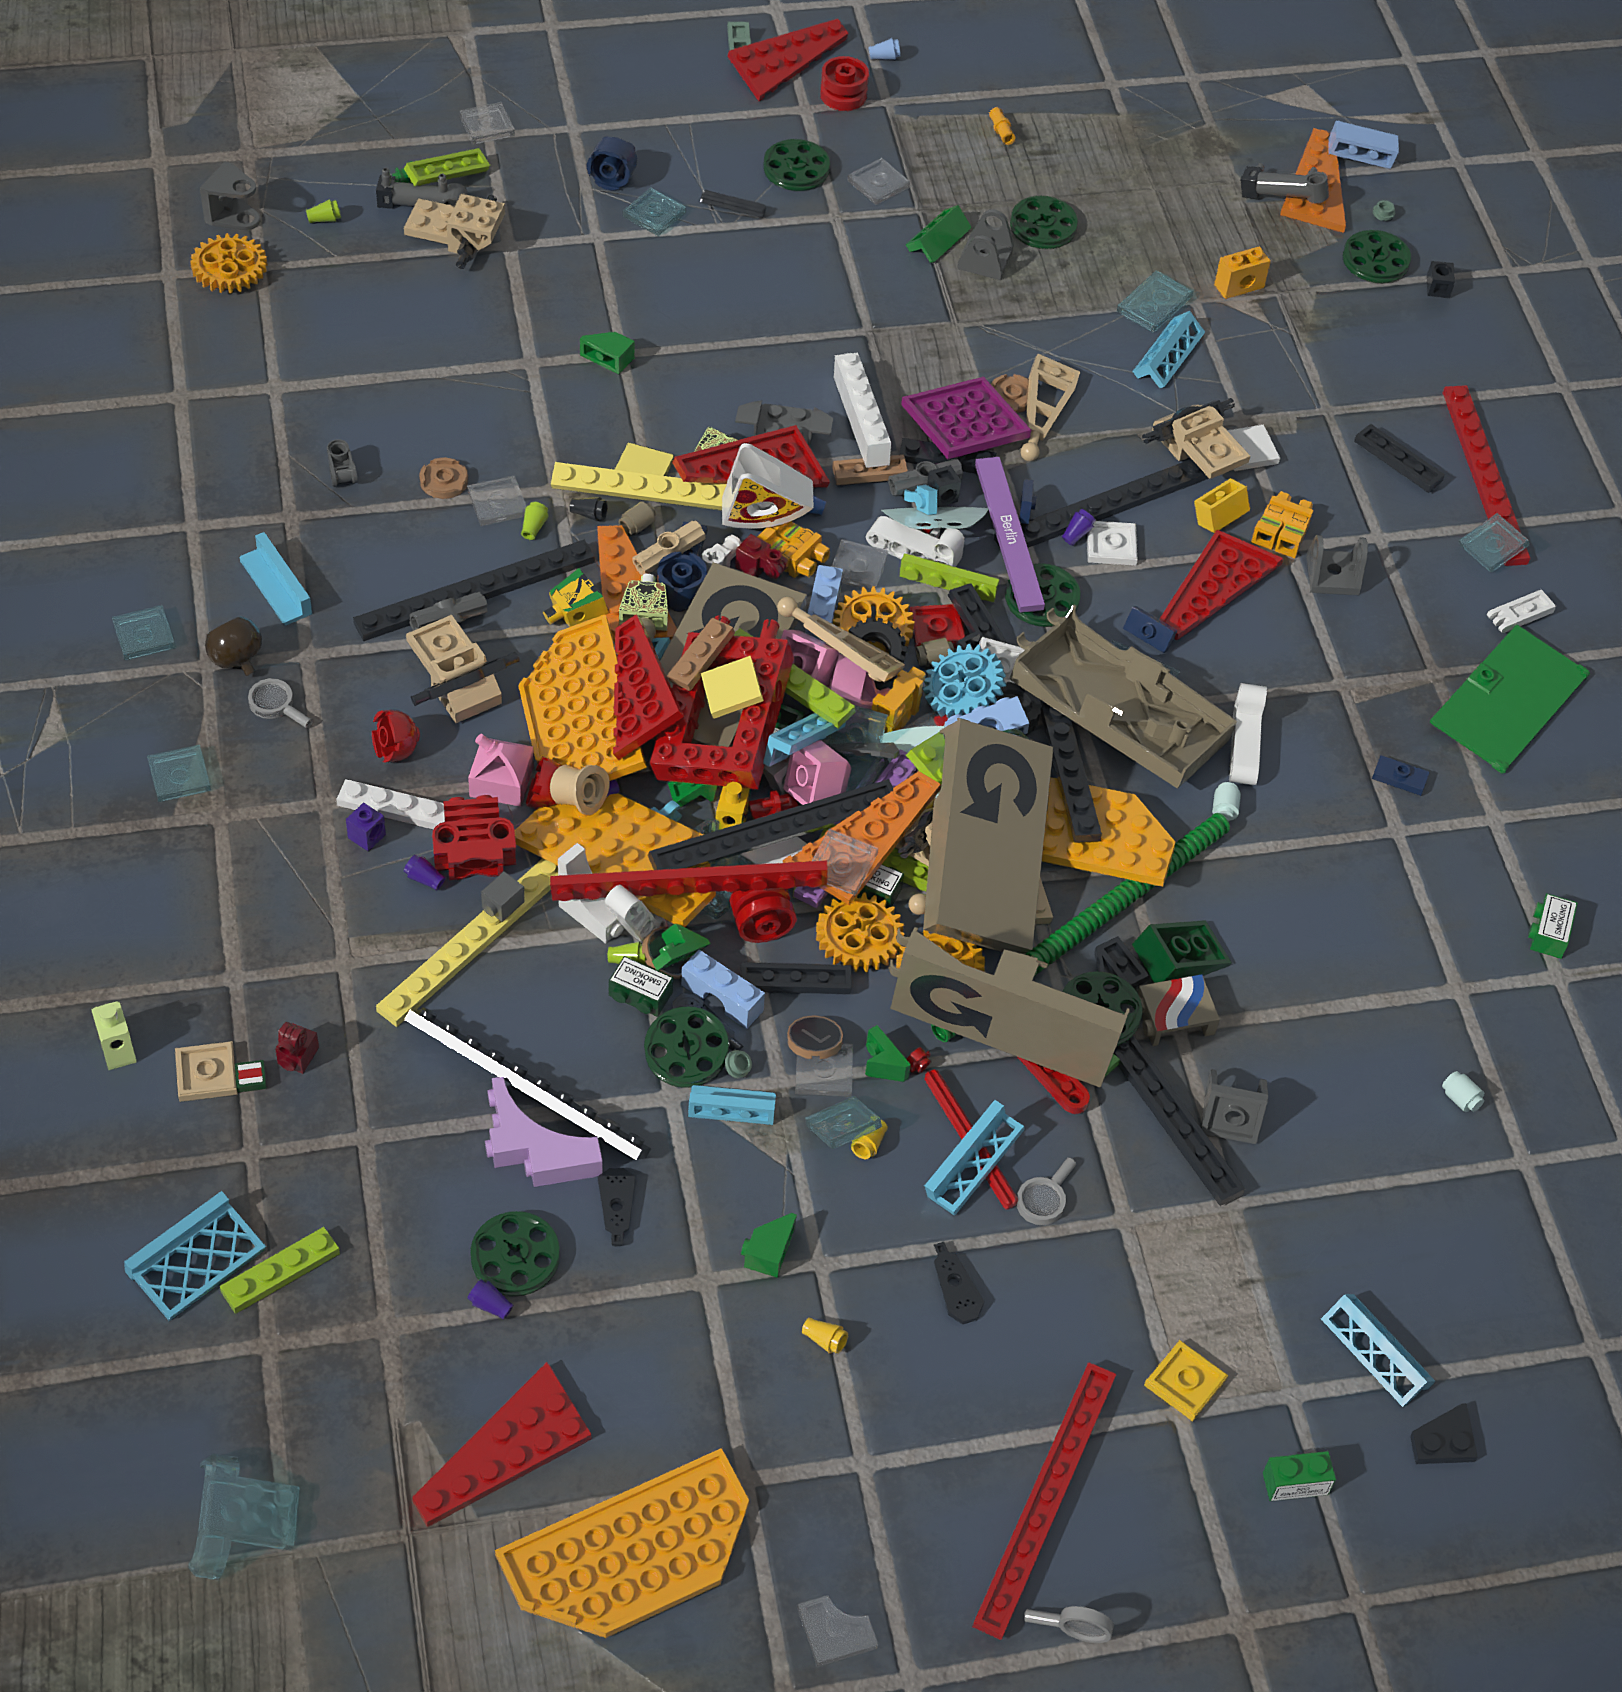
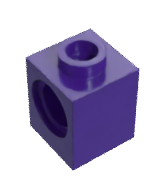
M364 802L346 818L348 839L368 852L386 835L384 815Z

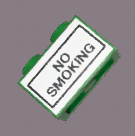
M1546 893L1543 902H1537L1534 909L1533 917L1537 918V921L1532 923L1528 938L1532 939L1530 950L1562 959L1569 944L1578 903Z
M1329 1451L1270 1457L1263 1471L1269 1501L1329 1495L1336 1481Z

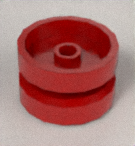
M839 56L825 62L822 67L820 89L821 100L824 104L839 111H851L863 106L867 100V85L869 81V69L866 64L859 59L849 56Z
M788 889L737 890L732 892L729 899L740 937L748 942L762 943L778 939L787 934L797 921L792 902H790Z

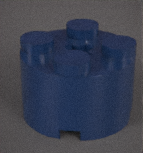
M603 137L587 161V172L589 176L595 179L594 183L606 190H617L619 187L625 186L637 166L635 146L620 138Z
M673 552L660 560L657 569V583L665 585L667 605L672 610L682 612L689 608L707 575V566L699 556L690 553L689 556L682 555V552Z

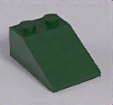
M1206 920L1149 924L1132 943L1139 959L1143 962L1154 983L1196 975L1204 976L1226 968L1232 963Z

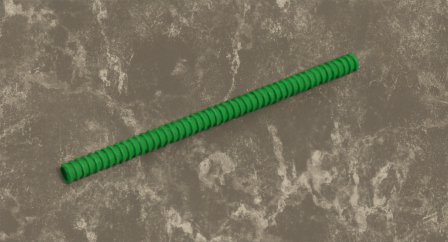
M1213 814L1175 843V850L1166 879L1230 831V824L1222 814ZM1129 879L1122 881L1120 885L1114 887L1108 894L1103 895L1102 898L1080 912L1078 916H1075L1067 924L1061 926L1055 933L1049 935L1048 938H1045L1024 955L1038 958L1037 960L1047 963L1048 966L1053 964L1061 955H1065L1067 951L1073 949V946H1077L1079 942L1085 940L1091 933L1101 928L1103 924L1108 923L1109 920L1155 888L1156 885ZM1038 966L1034 977L1045 968ZM931 1024L934 1035L942 1042L946 1043L950 1038L956 1036V1033Z

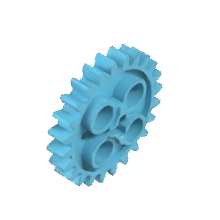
M970 644L967 645L966 650H962L961 646L958 645L957 652L954 653L951 649H948V656L939 655L941 660L939 663L932 661L934 670H926L929 678L924 680L926 685L923 688L926 694L925 698L934 712L937 711L941 717L946 714L948 719L957 714L963 716L971 713L972 710L979 706L988 707L990 702L995 704L997 702L995 696L1003 695L1001 687L1006 686L1003 679L1006 677L1001 661L998 660L995 653L991 654L988 648L983 651L980 645L974 650Z

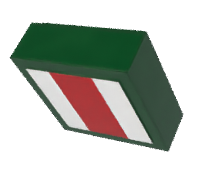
M264 1060L235 1063L238 1093L267 1089Z

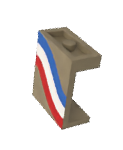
M1202 975L1139 987L1138 995L1142 1003L1143 1031L1146 1037L1149 1036L1152 1046L1158 1045L1161 1033L1201 1026L1204 1036L1215 1035L1220 1019Z

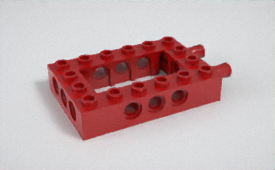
M715 616L714 619L719 620L720 616ZM722 616L721 622L730 625V620ZM769 619L764 620L760 637L733 636L706 670L709 671L751 656L764 701L743 708L732 747L691 744L695 729L699 727L698 718L701 708L705 706L704 697L706 691L701 677L691 691L673 683L672 690L684 717L658 734L650 760V765L657 780L727 786L730 782H737L742 788H759L765 766L763 762L769 735L774 733L794 660L789 641L786 639H776L780 627L777 621L771 619L770 626H768ZM688 632L682 655L700 633Z

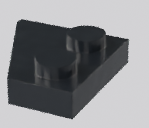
M1119 936L1096 946L1094 953L1097 972L1114 974L1127 981L1133 988L1148 981L1149 975ZM1110 984L1103 987L1106 992L1111 994L1118 991L1115 986Z
M1466 1403L1458 1405L1417 1428L1410 1435L1416 1464L1475 1462L1478 1457Z

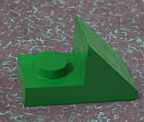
M673 781L668 783L672 799L680 807L700 795L713 802L717 785Z
M673 924L662 933L666 946L659 950L661 955L655 958L652 963L657 971L692 957L698 950L702 951L710 945V942L707 938L679 924Z
M878 1025L869 1029L866 1047L872 1058L866 1063L865 1075L900 1082L908 1080L911 1064Z

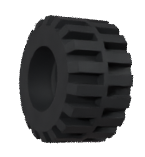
M867 618L866 622L863 623L861 620L856 623V627L852 626L849 629V633L865 642L877 641L882 643L887 648L889 655L904 663L907 652L906 640L904 636H900L901 631L898 627L896 629L892 627V622L888 621L885 624L882 618H878L877 621ZM874 680L875 686L877 683H880V685L882 686L885 685L887 681L879 682Z

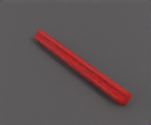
M936 1069L928 1071L925 1074L927 1085L958 1135L963 1139L973 1125L940 1072ZM986 1146L982 1147L978 1152L979 1160L992 1157ZM996 1164L987 1175L986 1180L1002 1206L1008 1210L1017 1205L1018 1197Z

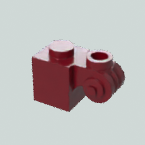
M750 534L736 548L735 568L743 573L758 577L764 571L768 577L777 579L789 566L787 559L779 550L771 549V544L753 534Z
M285 1022L278 1031V1045L275 1049L277 1062L285 1070L297 1071L303 1074L319 1049L317 1032L294 1023Z

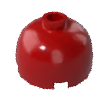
M381 710L377 712L373 722H378L377 730H372L373 747L377 757L382 758L383 756L384 760L382 762L384 763L406 759L413 753L420 739L419 728L408 714L399 710Z
M542 756L536 767V770L540 772H537L535 778H532L526 799L527 807L537 810L539 807L557 805L550 793V783L554 772L562 766L560 763Z

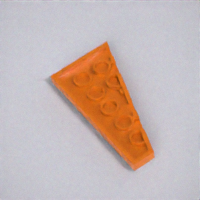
M1313 128L1296 175H1307L1312 167H1316L1317 172H1323L1327 175L1329 197L1324 202L1311 203L1307 198L1286 196L1280 215L1344 233L1346 223L1338 158L1335 155L1329 154L1330 132Z
M597 526L601 592L609 612L606 616L615 643V628L619 626V608L626 588L632 580L641 581L642 575L633 564L632 557L636 556L637 552L623 526ZM669 612L667 631L656 630L654 638L669 637L672 640L677 627Z
M918 771L895 786L893 791L880 799L878 797L863 811L855 812L826 831L825 836L814 843L810 842L803 846L802 851L793 857L790 855L785 858L783 863L827 860V885L818 887L850 905L941 790V784Z

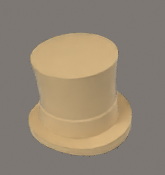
M563 765L552 776L550 793L557 804L575 805L580 813L593 815L600 809L607 797L610 782L609 776L602 767L597 765H587L582 769Z

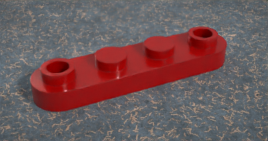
M1018 1057L1065 1111L1079 1114L1087 1109L1090 1095L1078 1079Z

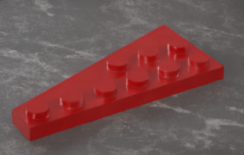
M834 19L729 50L728 58L757 100L761 101L768 92L772 93L782 82H787L809 66V63L820 59L827 50L831 51L844 42L848 37V32L839 19Z
M796 425L676 456L672 462L683 482L727 484L740 446L748 443L811 479L813 487L827 488L830 483Z
M1216 530L1161 615L1160 620L1178 630L1174 640L1180 639L1281 566L1283 558L1220 530Z
M637 614L615 628V652L618 655L617 664H615V673L617 674V682L614 683L616 727L613 728V736L616 738V746L613 747V755L618 760L684 717L646 628Z
M547 1362L412 1497L413 1503L427 1527L592 1440L589 1429Z

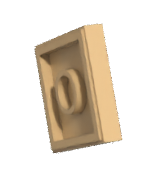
M233 1041L175 1048L179 1102L237 1095Z

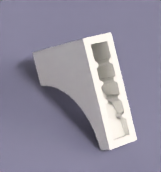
M576 843L559 857L558 875L593 874L586 858L585 848ZM606 898L596 900H559L560 908L604 943H607L613 937H618L624 930L622 924L605 905Z

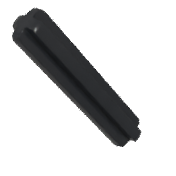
M704 190L701 195V202L704 204L760 218L764 217L766 212L765 204L709 190Z

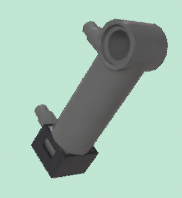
M1259 163L1256 167L1247 166L1240 179L1243 198L1257 199L1259 194L1301 197L1307 198L1311 203H1321L1329 197L1327 175L1323 172H1317L1316 167H1312L1307 175L1263 172L1264 164Z
M388 168L382 169V175L379 176L376 188L377 207L393 209L394 204L415 206L418 198L455 206L461 194H468L467 189L461 184L451 183L447 186L445 174L439 175L438 186H414L413 183L396 182V177L391 176Z

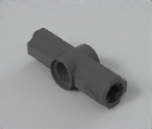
M958 459L938 464L928 461L920 462L914 470L889 476L890 491L893 496L903 495L904 490L915 491L917 486L927 485L930 470L949 465L952 466L958 477L962 479L961 463Z
M480 592L455 599V597L445 599L434 604L432 607L409 614L410 625L414 631L450 615L460 624L464 622L463 620L485 614L487 612V602Z

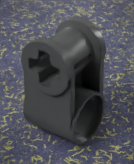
M341 439L331 441L327 445V454L333 487L337 486L338 483L350 481L358 483L354 461H352L348 443Z

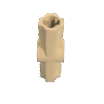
M691 521L675 532H664L659 535L657 543L632 557L633 564L641 575L650 574L658 569L659 562L664 556L673 552L683 553L703 541L705 533L697 521Z

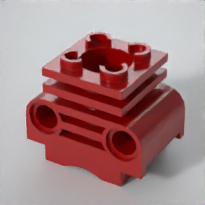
M480 795L476 799L465 800L463 797H453L449 801H443L445 822L435 826L432 834L434 863L437 871L449 870V880H460L473 875L497 877L504 872L503 866L516 865L515 829L510 820L499 817L498 797Z

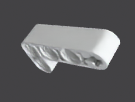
M880 516L866 534V540L871 546L902 559L905 553L956 567L963 554L964 536L957 529L947 528L941 537L937 539L919 530L902 525L891 518Z
M1240 684L1233 711V719L1237 723L1231 740L1230 782L1256 785L1260 760L1261 721L1267 695L1266 686Z
M622 885L614 887L605 899V905L622 926L636 939L641 941L642 944L646 936L654 929L660 927L669 928L672 925L671 922L651 913L642 901Z

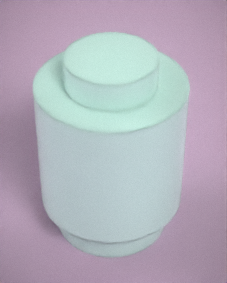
M1224 782L1218 786L1214 793L1213 814L1220 813L1228 821L1237 818L1241 797L1237 785Z
M1456 1071L1448 1076L1442 1085L1446 1090L1445 1094L1464 1112L1470 1110L1474 1112L1484 1103V1092L1465 1074H1460Z

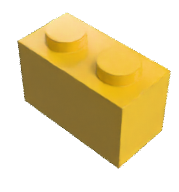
M1231 478L1194 501L1198 525L1213 533L1216 530H1221L1250 511L1247 486Z

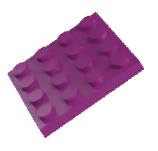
M984 376L902 397L901 405L947 459L1027 439L1031 435V429Z

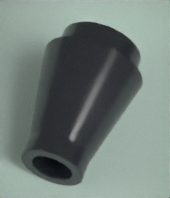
M601 497L571 499V513H576L595 521L606 518L608 503L606 500H602Z

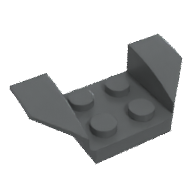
M762 400L738 406L735 422L754 425V436L796 425L809 446L812 433L831 435L833 418L816 407L810 410L772 404L762 405Z

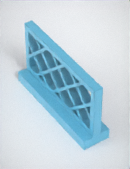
M221 1191L124 1261L125 1272L132 1281L135 1280L168 1321H170L266 1250V1246L229 1204V1199ZM229 1215L235 1222L234 1232L217 1230L218 1221ZM238 1227L243 1231V1233L238 1232ZM199 1235L212 1236L210 1250L193 1248L194 1239ZM215 1237L233 1238L232 1250H214ZM237 1238L249 1239L255 1248L248 1253L235 1252ZM174 1253L188 1254L186 1267L168 1266L169 1257ZM191 1254L209 1256L207 1269L190 1268ZM213 1256L229 1257V1267L224 1271L211 1270ZM151 1270L163 1271L161 1285L148 1284L143 1276ZM167 1272L185 1273L183 1287L165 1286ZM188 1275H206L205 1285L199 1289L187 1288ZM210 1276H216V1277H214L212 1280L209 1281ZM155 1291H160V1297L155 1293ZM164 1292L182 1293L181 1303L170 1310L163 1302Z

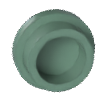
M1386 200L1379 201L1373 208V214L1381 221L1391 220L1395 216L1394 205Z
M734 1050L727 1054L725 1067L732 1077L742 1078L751 1070L752 1061L746 1052Z

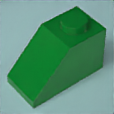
M617 332L584 335L580 338V356L620 374L635 358V341Z
M789 1213L754 1229L751 1239L746 1238L742 1246L741 1255L745 1256L744 1268L778 1278L795 1231L797 1214Z

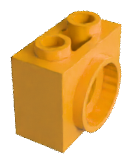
M1260 246L1220 257L1214 285L1225 299L1262 289L1265 286L1271 261Z

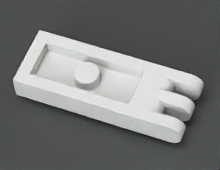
M1541 589L1494 608L1487 613V616L1490 620L1494 619L1493 623L1495 626H1499L1501 633L1512 630L1516 624L1522 626L1554 613L1556 605Z

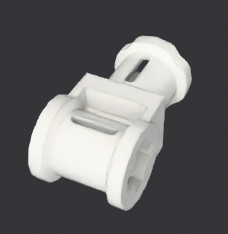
M734 535L727 536L724 541L725 543L722 545L716 544L703 552L702 560L707 566V573L713 562L730 567V560L736 556V548L742 543L738 537Z

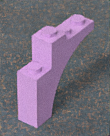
M492 1078V1090H487L489 1105L490 1107L495 1106L496 1114H492L494 1128L489 1129L490 1140L485 1141L487 1158L493 1157L495 1168L524 1163L526 1177L532 1176L534 1187L598 1177L602 1174V1157L597 1137L567 1136L538 1125L528 1118L514 1103L506 1088L504 1078Z

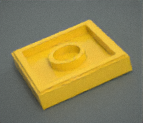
M1179 1340L1148 1377L1144 1386L1188 1419L1194 1421L1226 1382L1228 1375Z

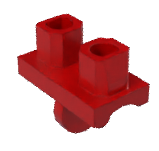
M777 790L771 791L768 798L749 801V809L753 820L798 806L797 800L790 794L779 795Z

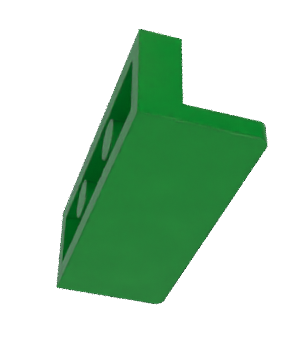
M953 206L943 210L906 244L909 252L922 249L929 262H935L971 229V225L960 206Z

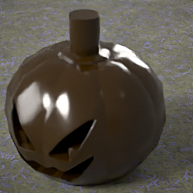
M242 616L237 617L215 628L206 635L205 648L207 656L215 665L221 668H233L240 665L245 675L248 676L255 672L249 660L256 656L260 650L262 636L259 628L252 620Z

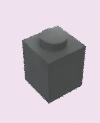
M502 872L481 891L483 910L489 916H495L503 922L525 902L524 886L507 873Z

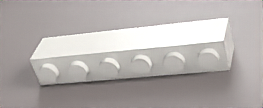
M846 353L835 355L834 379L865 466L869 468L890 465L891 441L859 354Z

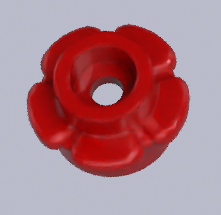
M922 1047L913 1051L906 1059L911 1064L910 1072L917 1070L921 1073L931 1063L929 1059L931 1053L929 1051L926 1052Z

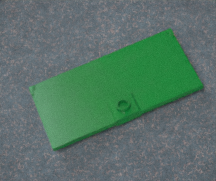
M1516 624L1431 718L1429 723L1491 764L1498 772L1505 773L1513 761L1590 675V672L1582 665H1577Z

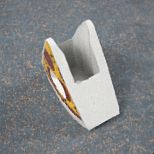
M745 443L740 446L722 497V525L736 528L773 527L795 520L814 508L813 481L751 444Z

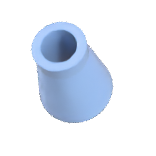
M891 38L870 46V59L896 60L895 57H900L898 39L893 40Z

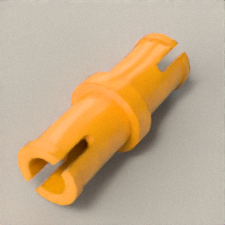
M995 107L989 112V116L994 123L993 128L1000 135L1003 144L1010 145L1015 141V134L1011 130V123L1009 119L1005 118L1002 109Z

